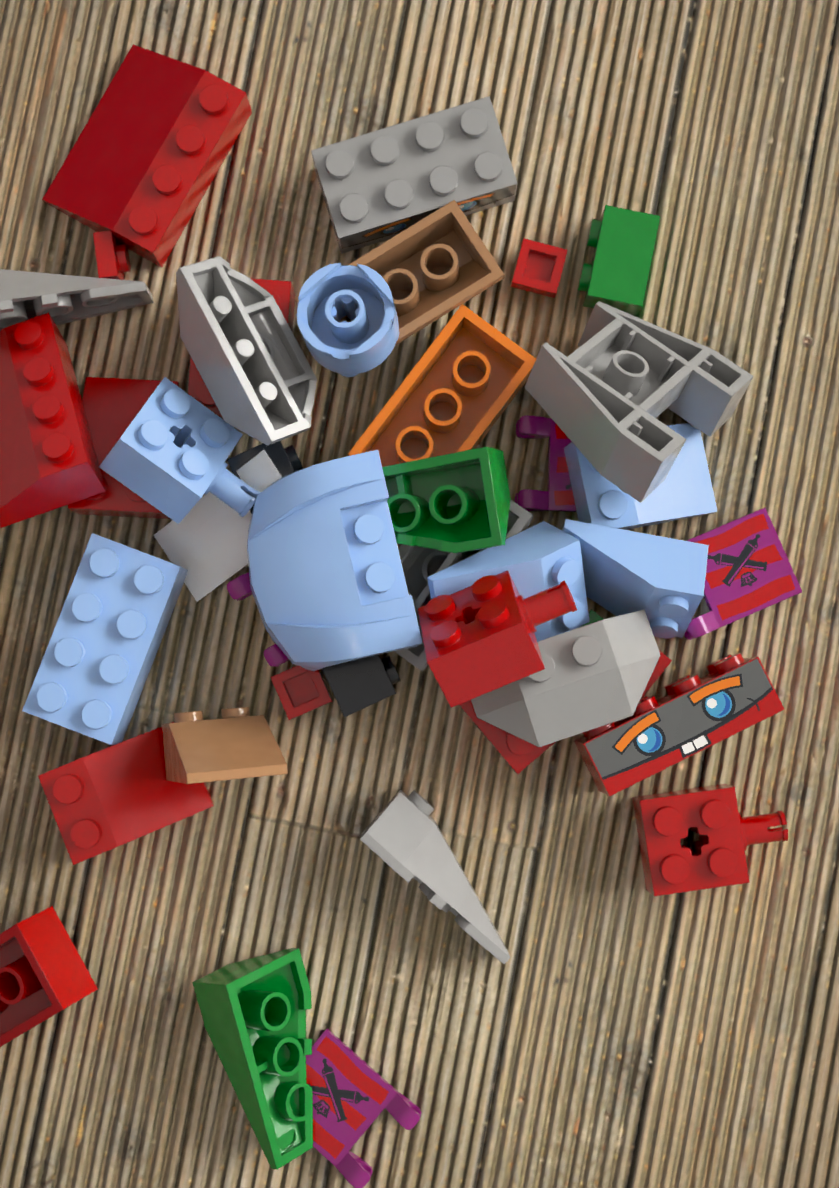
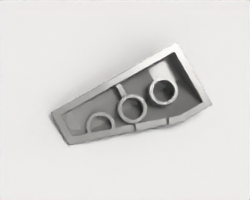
M0 269V331L5 327L48 312L54 323L61 325L154 303L152 293L145 282Z
M400 790L366 827L360 840L408 883L413 878L420 883L419 889L427 896L431 903L446 913L448 911L452 912L456 916L454 920L466 933L501 963L505 964L510 959L508 949L436 821L429 816L434 808L415 790L409 796Z

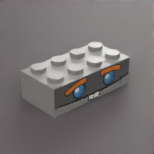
M490 96L311 150L314 169L341 254L391 239L453 200L456 201L465 216L515 200L518 183Z

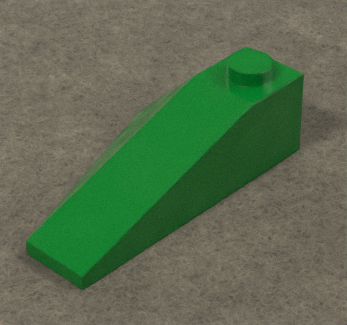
M482 447L382 467L389 495L387 503L397 544L452 553L505 545L511 497L502 450Z
M290 948L231 963L192 982L205 1029L271 1169L276 1170L313 1148L312 1087L306 1081V1055H312V1038H306V1010L312 1009L311 989L299 948Z

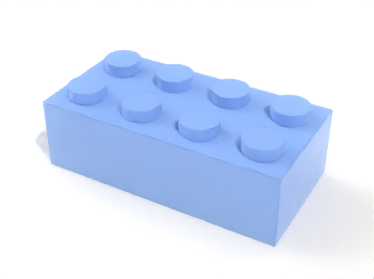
M92 533L22 711L109 745L121 743L180 595L188 570Z

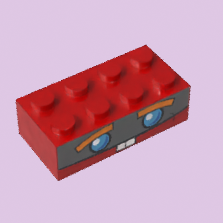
M741 653L722 657L706 666L709 674L699 678L698 674L691 677L690 675L684 676L666 685L664 688L667 695L657 700L655 696L649 698L648 696L642 697L633 716L583 732L584 736L574 740L598 790L610 797L785 710L759 657L743 658Z

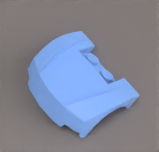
M378 450L333 459L290 473L276 480L256 496L247 539L250 588L264 627L274 643L277 644L292 664L307 670L316 671L360 658L417 647L423 643L412 595H409L387 503L389 495Z

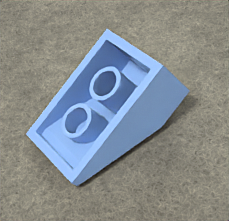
M689 423L667 425L684 437L686 441L666 479L641 503L603 477L573 442L568 444L564 448L578 521L629 530L717 512L701 431L692 427Z
M565 519L562 531L580 540L586 596L615 616L645 610L655 637L664 639L673 637L683 638L704 596L709 545Z
M545 521L507 538L505 545L487 548L427 577L431 600L437 596L451 595L470 587L484 576H496L505 571H509L519 594L524 599L556 586L565 580L576 604L577 611H571L536 626L535 636L537 642L576 629L590 622L580 540Z

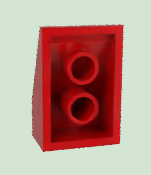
M86 377L82 403L99 466L162 380ZM171 381L179 387L178 381ZM101 468L100 471L106 492L68 505V509L79 515L170 519Z
M162 727L38 775L73 865L214 806L205 782L184 784L166 780Z
M53 906L13 925L0 934V1047L98 990Z

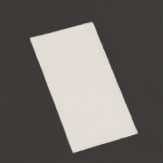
M262 450L236 471L242 481L259 492H262L282 477L265 450ZM210 492L195 504L179 524L172 520L154 534V537L171 563L188 570L184 583L197 602L248 564L247 539L252 516L250 510L244 517H241L238 512Z

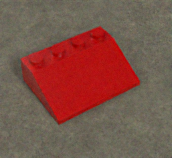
M133 44L44 195L43 202L97 232L110 230L120 245L126 244L129 250L162 268L252 114L247 93L204 69Z
M49 312L5 327L0 331V528L106 492L68 346Z

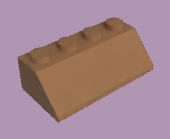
M455 200L348 264L368 266L379 273L387 282L392 292L399 322L400 334L395 345L505 278V274ZM296 296L294 300L296 302V305L298 306L299 300L298 296ZM345 316L340 321L351 322L352 320Z

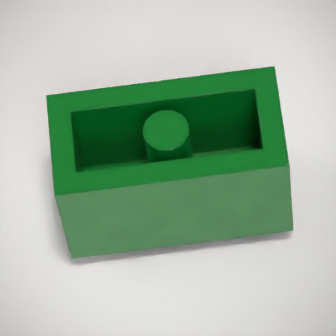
M605 205L600 220L592 218L586 245L594 247L592 263H583L578 283V291L586 292L583 302L584 307L594 308L595 304L600 301L637 317L644 302L660 216Z

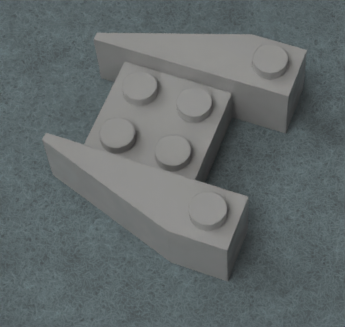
M599 301L595 304L578 343L579 348L568 357L547 342L541 346L525 389L603 477L641 503L666 479L686 441L684 437L656 418L665 409L669 408L685 419L692 427L701 430L710 437L732 416L753 375L709 347Z

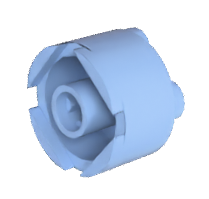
M341 263L329 264L314 272L301 287L296 314L297 324L309 352L323 367L345 377H354L377 367L391 354L400 334L398 316L392 292L387 282L375 270L361 264H357V266L341 265ZM347 316V317H348L350 320H352V321H351V322H347V321H342V322H341L340 320H341L343 317Z

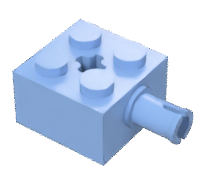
M166 377L163 378L99 466L103 471L177 524L202 498L203 494L206 495L208 492L238 512L241 517H244L252 508L256 496L260 493L226 469L228 464L225 461L243 434Z

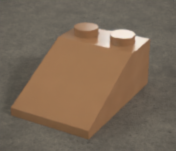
M249 707L221 709L222 718L203 720V711L174 713L175 723L162 724L166 780L192 784L288 774L287 763L264 715L250 716Z

